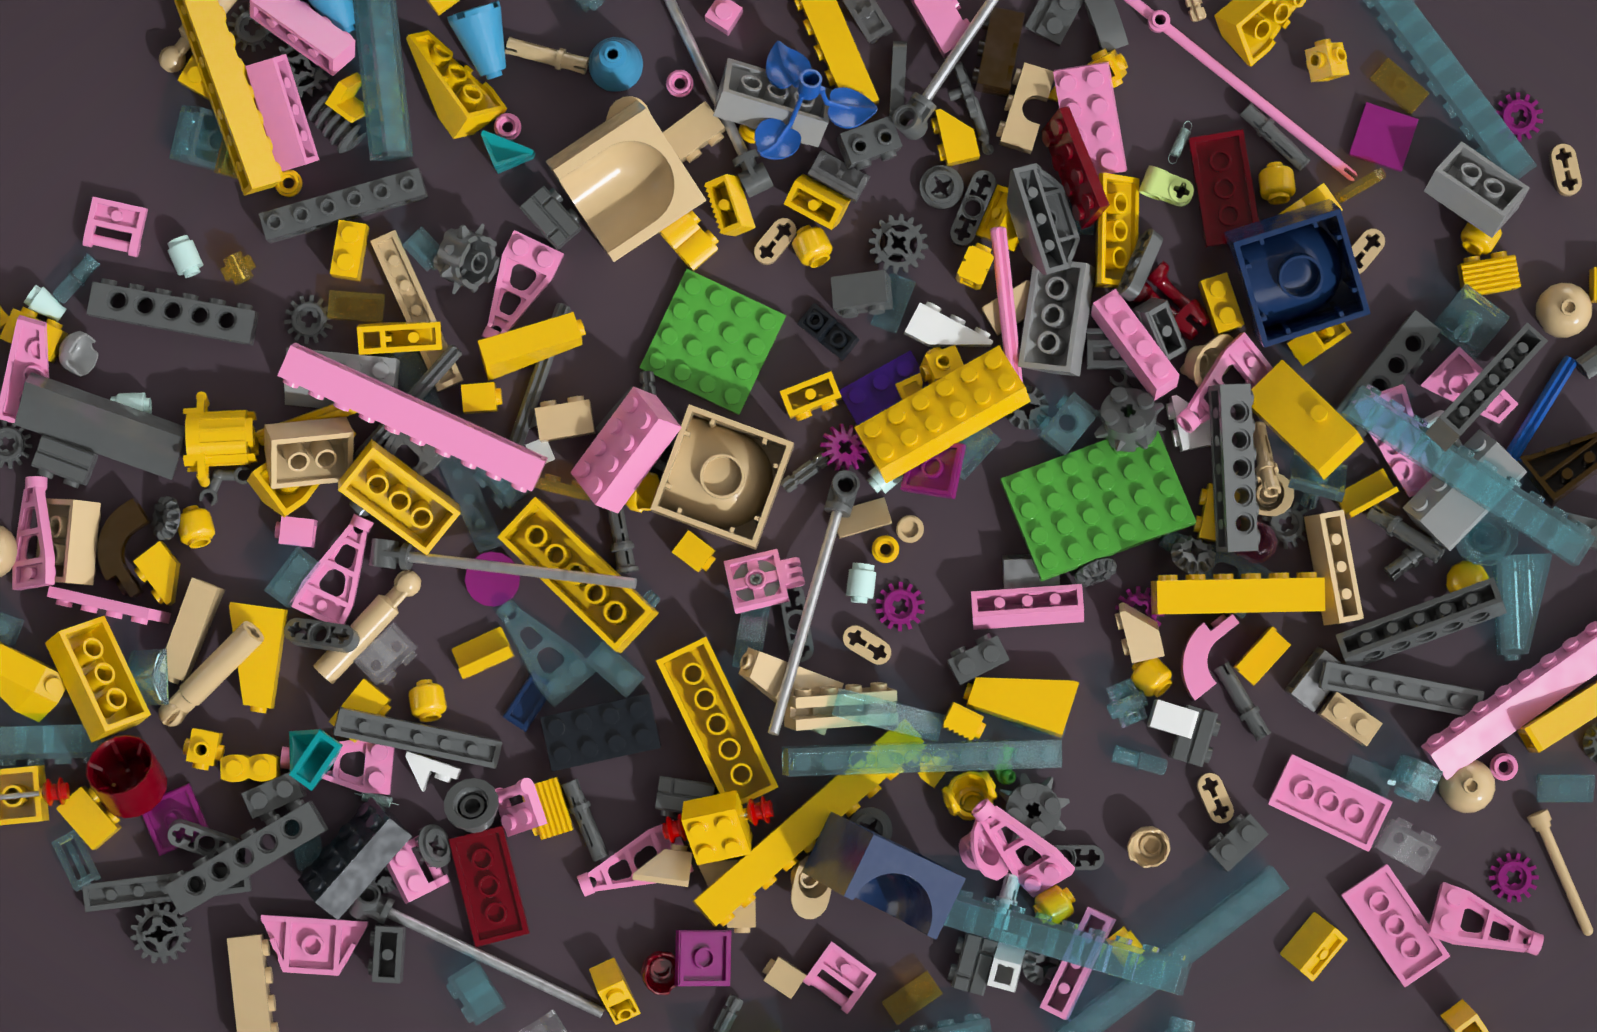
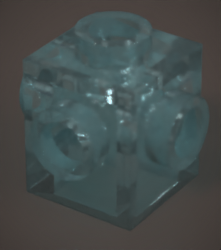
M1131 678L1106 688L1110 703L1106 705L1111 719L1117 718L1122 728L1148 718L1144 708L1148 705L1147 699L1142 690L1138 691Z

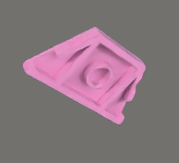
M261 915V921L269 935L270 943L276 952L280 967L283 972L339 976L369 925V921Z

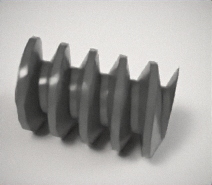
M329 91L313 104L307 118L310 121L317 120L315 127L317 129L324 128L322 135L324 137L332 136L330 138L331 145L339 144L337 151L342 154L358 145L367 132L358 135L357 133L361 127L360 124L351 127V122L344 119L325 104L331 95Z

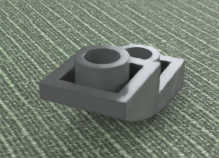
M1083 0L1089 22L1094 27L1100 50L1106 48L1107 52L1129 45L1114 0Z

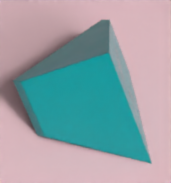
M485 130L481 133L488 154L498 174L530 161L535 157L536 153L533 149Z
M321 729L289 731V775L312 791L335 763L343 745Z

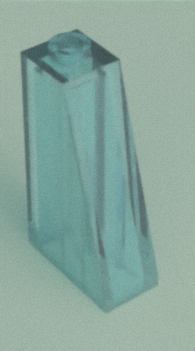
M1552 553L1492 556V576L1495 579L1507 611L1506 614L1495 617L1496 656L1504 655V661L1521 660V655L1529 654L1552 560Z

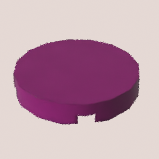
M492 551L480 554L475 558L515 564L511 558L503 553ZM466 569L465 584L467 591L475 601L482 605L496 607L504 605L514 598L519 589L520 575Z

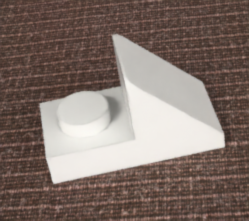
M407 751L405 756L422 792L426 790L431 772L436 773L434 778L450 783L452 778L459 779L461 768L411 751Z

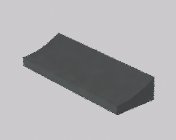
M32 372L24 383L19 409L14 425L170 480L174 477L185 443V426Z

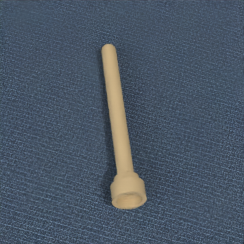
M1548 809L1535 812L1527 817L1530 826L1535 828L1536 832H1540L1584 935L1590 936L1593 933V927L1550 830V826H1552L1550 823L1552 820Z

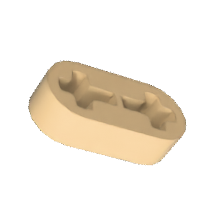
M1559 144L1549 154L1555 188L1560 195L1572 196L1582 186L1575 150L1570 145ZM1560 150L1564 154H1569V158L1565 160L1566 168H1563L1561 160H1556V155L1560 153ZM1565 172L1568 173L1569 180L1575 181L1571 191L1568 190V187L1562 186V182L1566 180Z
M788 218L778 219L759 240L754 249L755 258L759 263L763 265L773 264L790 245L796 236V226L792 220ZM788 224L791 235L789 237L784 235L777 241L775 239L779 234L777 227L779 225L784 227ZM772 242L776 245L771 251L773 257L766 256L764 259L761 258L762 252L760 247L767 248Z
M1377 229L1366 230L1352 246L1354 257L1359 253L1363 255L1359 261L1361 266L1360 269L1358 268L1359 274L1366 270L1385 245V237ZM1374 235L1377 236L1376 243L1379 246H1372L1366 252L1363 249L1368 243L1366 236L1370 238Z
M851 626L845 630L843 642L848 649L876 665H882L890 659L891 648L879 637L860 626ZM860 631V638L867 642L865 647L859 643H855L854 646L849 644L850 638L848 633ZM871 644L876 648L883 645L885 647L884 653L887 654L886 657H880L878 660H875L873 658L874 653L867 649L868 645Z
M1203 774L1197 781V790L1206 811L1214 822L1226 823L1231 820L1234 809L1223 782L1216 774ZM1208 777L1211 781L1216 780L1217 785L1214 786L1216 793L1214 797H1212L1209 790H1203L1202 788L1206 784L1205 779ZM1216 799L1219 800L1221 806L1228 807V810L1225 812L1226 817L1223 819L1219 815L1215 816L1213 813L1217 809L1214 802Z

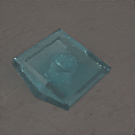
M167 649L132 651L127 665L146 705H168Z

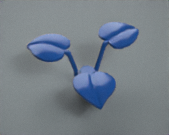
M778 40L768 54L766 76L769 82L777 88L785 89L791 85L795 88L798 87L799 97L787 125L779 119L770 118L765 119L757 126L754 135L757 152L762 157L773 160L784 159L793 155L800 146L801 135L796 130L791 129L803 100L815 99L819 94L824 104L830 106L827 113L828 118L841 128L851 129L860 126L873 116L878 108L863 94L845 87L833 89L828 100L825 93L826 88L821 86V74L811 69V64L804 55L787 47Z

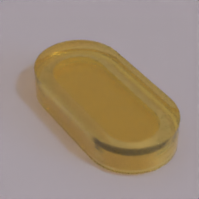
M1381 167L1334 195L1339 203H1343L1382 181L1387 175Z

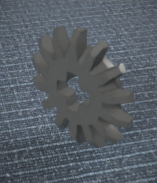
M250 3L249 10L245 11L242 5L239 6L241 14L237 15L234 12L231 14L236 19L235 23L228 22V26L234 27L235 31H231L233 36H237L235 40L236 45L243 42L241 48L243 51L246 50L248 45H251L252 52H256L257 44L261 46L262 50L266 49L263 41L267 40L272 43L274 40L268 36L272 32L256 21L255 24L260 25V30H256L255 35L252 36L249 31H245V26H248L250 21L254 19L250 17Z
M310 295L308 302L305 301L303 296H300L301 304L297 305L292 301L290 304L295 309L293 311L286 309L285 313L291 315V319L284 320V323L292 324L293 326L287 332L290 334L296 331L297 335L294 338L296 341L301 336H304V344H308L310 337H313L315 343H319L317 335L321 334L326 338L328 335L323 331L324 328L331 330L333 328L332 325L327 324V320L334 319V315H326V312L331 307L328 305L322 308L321 305L324 299L320 298L315 303L314 295ZM308 312H313V317L317 318V322L312 323L311 327H306V323L302 321V316H307Z
M2 420L3 427L0 428V468L3 467L5 462H8V468L13 469V461L16 460L19 466L23 464L20 459L21 455L27 459L30 455L24 452L25 448H33V445L25 444V440L32 436L31 434L23 436L22 433L25 428L21 427L18 430L16 429L17 425H14V423H12V426H8L7 421ZM4 437L9 440H15V443L12 445L13 451L1 449V446L4 444L2 440Z
M1295 502L1293 507H1290L1285 513L1278 516L1262 517V520L1269 522L1268 526L1262 527V531L1270 530L1271 532L1265 538L1267 540L1272 537L1276 538L1273 546L1277 547L1279 542L1282 541L1284 549H1288V542H1292L1295 548L1298 546L1297 538L1303 542L1306 540L1302 535L1303 531L1306 532V527H1304L1305 521L1302 515L1307 510L1304 508L1299 512L1297 507L1300 503ZM1288 516L1291 518V524L1294 527L1292 530L1287 529L1283 532L1281 531L1282 525L1278 522L1280 519L1285 520Z

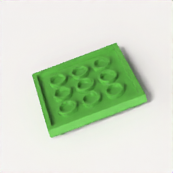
M686 269L641 363L640 369L653 371L655 376L740 415L786 315Z

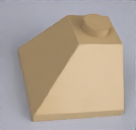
M671 844V849L665 848L633 873L632 880L688 887L693 852L687 851L688 846Z

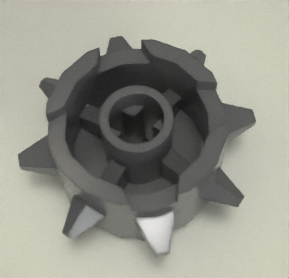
M483 223L476 232L468 230L465 225H461L458 229L451 228L447 230L439 246L438 253L434 257V268L439 271L440 277L454 283L453 294H456L461 286L469 288L473 293L477 292L478 286L483 282L489 283L497 271L499 257L495 256L497 243L490 237L483 235L485 226Z
M1116 387L1112 389L1110 395L1102 403L1101 410H1093L1092 412L1101 418L1102 424L1096 430L1094 436L1096 438H1106L1109 441V445L1115 448V451L1134 452L1137 447L1145 450L1156 437L1157 431L1166 430L1165 426L1157 422V415L1164 408L1163 403H1154L1151 394L1141 389Z
M1022 773L1020 776V786L1015 787L1013 791L1003 789L999 791V794L1006 801L1004 805L1005 812L1044 840L1045 835L1051 833L1053 829L1065 831L1066 827L1060 821L1061 809L1070 803L1069 798H1058L1051 790L1054 779L1051 776L1039 784L1036 782L1032 783L1028 776ZM1035 802L1038 804L1037 810L1040 813L1037 817L1033 815L1032 818H1029L1026 806L1028 804L1033 805ZM1014 831L1012 842L1019 838V835Z

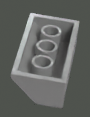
M727 58L716 96L713 116L725 121L739 123L752 129H756L762 121L770 118L779 119L787 125L799 97L798 87L795 88L791 85L785 89L777 88L769 82L766 76V69ZM826 88L825 93L829 100L832 89ZM820 94L815 99L803 100L791 129L800 133L802 144L819 147L829 122L827 113L830 106L824 104Z
M1072 262L1068 270L1045 276L1035 266L1032 267L1018 367L1080 377L1095 267L1087 263Z
M313 350L398 389L401 361L397 358ZM284 384L285 405L323 408L334 404V401L325 397L323 400H319L308 394L309 390L301 386L293 388Z
M1479 429L1411 498L1403 509L1417 527L1451 551L1527 471L1497 441Z

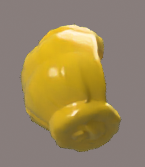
M985 770L981 772L967 771L952 778L948 786L941 790L949 813L953 816L958 815L963 820L976 819L971 814L975 806L984 799H988L993 804L994 800L998 797L995 791L996 785Z

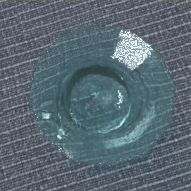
M1496 504L1456 545V548L1461 557L1475 565L1493 566L1506 560L1517 547L1519 528L1512 513Z

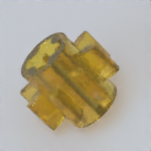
M239 251L223 259L225 267L220 270L227 282L233 280L235 285H239L254 277L251 270L255 269L256 266L250 255L244 257L242 252Z

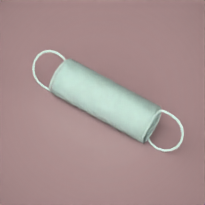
M1184 126L1181 127L1169 153L1174 157H1180L1191 133Z
M354 793L362 796V801L367 802L372 797L387 808L390 807L392 802L391 797L381 794Z

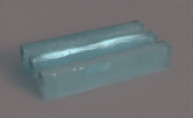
M75 830L51 842L76 892L81 890L82 886L90 885L94 879L96 881L101 879L83 839ZM73 838L90 871L89 875H87L79 859V856L71 842V839ZM64 843L81 876L80 880H77L61 845Z

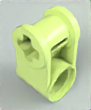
M1149 165L1139 193L1152 199L1182 207L1190 203L1194 188L1187 179ZM1184 187L1187 195H1183L1181 199L1177 198V192L1174 190Z

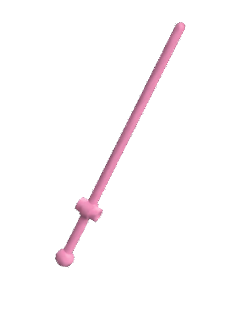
M1124 0L1148 19L1147 24L1151 31L1155 33L1164 32L1344 177L1354 181V178L1346 173L1344 169L1357 177L1356 171L1171 25L1167 12L1163 10L1154 11L1141 0ZM1155 18L1161 19L1163 24H1157Z

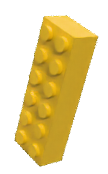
M998 345L854 428L885 483H888L1031 401L1026 387Z
M534 497L498 536L525 565L620 576L543 500ZM540 578L614 651L622 653L659 614L635 589Z
M1317 572L1296 573V578H1289V573H1268L1269 579H1261V573L1241 574V579H1233V574H1213V580H1206L1205 574L1185 575V580H1178V575H1158V581H1151L1152 614L1325 611V577L1317 578Z
M704 637L656 660L719 793L737 790L743 805L751 798L755 799L778 788L779 786L708 638Z

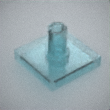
M1465 284L1433 324L1441 329L1440 333L1476 359L1506 324L1510 316L1469 285Z
M1294 452L1291 459L1288 487L1303 491L1300 504L1307 508L1310 499L1309 509L1317 507L1320 496L1342 502L1346 487L1347 465L1340 464L1323 480Z

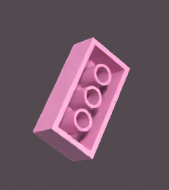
M633 386L570 473L595 505L619 513L682 427L656 395Z

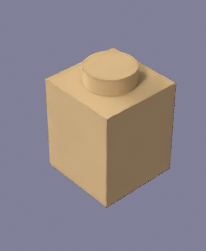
M778 956L776 961L771 958L762 971L766 974L763 981L792 999L807 976L806 973Z

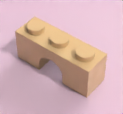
M1025 62L1022 69H1016L1012 84L1017 85L1014 96L1008 95L1004 110L1009 111L1006 122L1000 121L996 134L997 137L1001 138L999 145L1031 154L1040 124L1027 120L1023 114L1022 107L1027 101L1032 99L1047 102L1054 81L1053 71Z

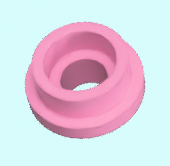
M685 70L671 72L666 80L667 90L675 97L687 96L691 93L694 86L692 76ZM679 79L685 81V86L681 89L675 87V82Z
M504 113L495 120L494 131L497 136L511 141L516 139L521 133V122L514 114ZM511 123L513 125L512 131L505 132L503 125Z
M1500 753L1492 758L1490 770L1496 779L1507 781L1516 775L1518 763L1512 755ZM1503 761L1508 764V769L1505 772L1499 770V764Z

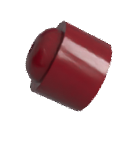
M131 735L113 737L97 747L87 762L86 776L89 784L105 809L114 816L122 818L139 817L151 811L162 800L166 792L167 776L149 745L139 737Z

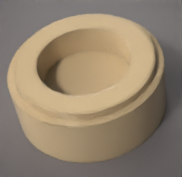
M906 515L898 521L896 532L902 541L913 543L922 537L924 526L918 517Z

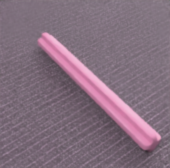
M1003 226L991 228L990 232L1003 352L1023 382L1022 369L1018 367L1020 351L1007 230Z

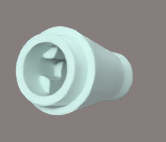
M35 285L24 301L29 306L28 309L49 317L56 322L60 320L67 310L44 286L40 288Z

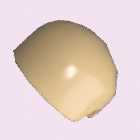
M1154 826L1139 828L1132 833L1127 844L1130 860L1136 862L1142 868L1159 866L1167 860L1171 849L1168 836Z

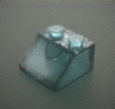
M181 106L169 159L191 166L232 174L233 164L214 111L197 106Z

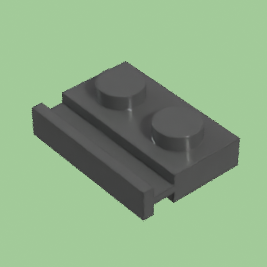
M1039 0L1025 25V29H1029L1036 35L1060 46L1084 1Z
M1087 328V370H1131L1101 328Z

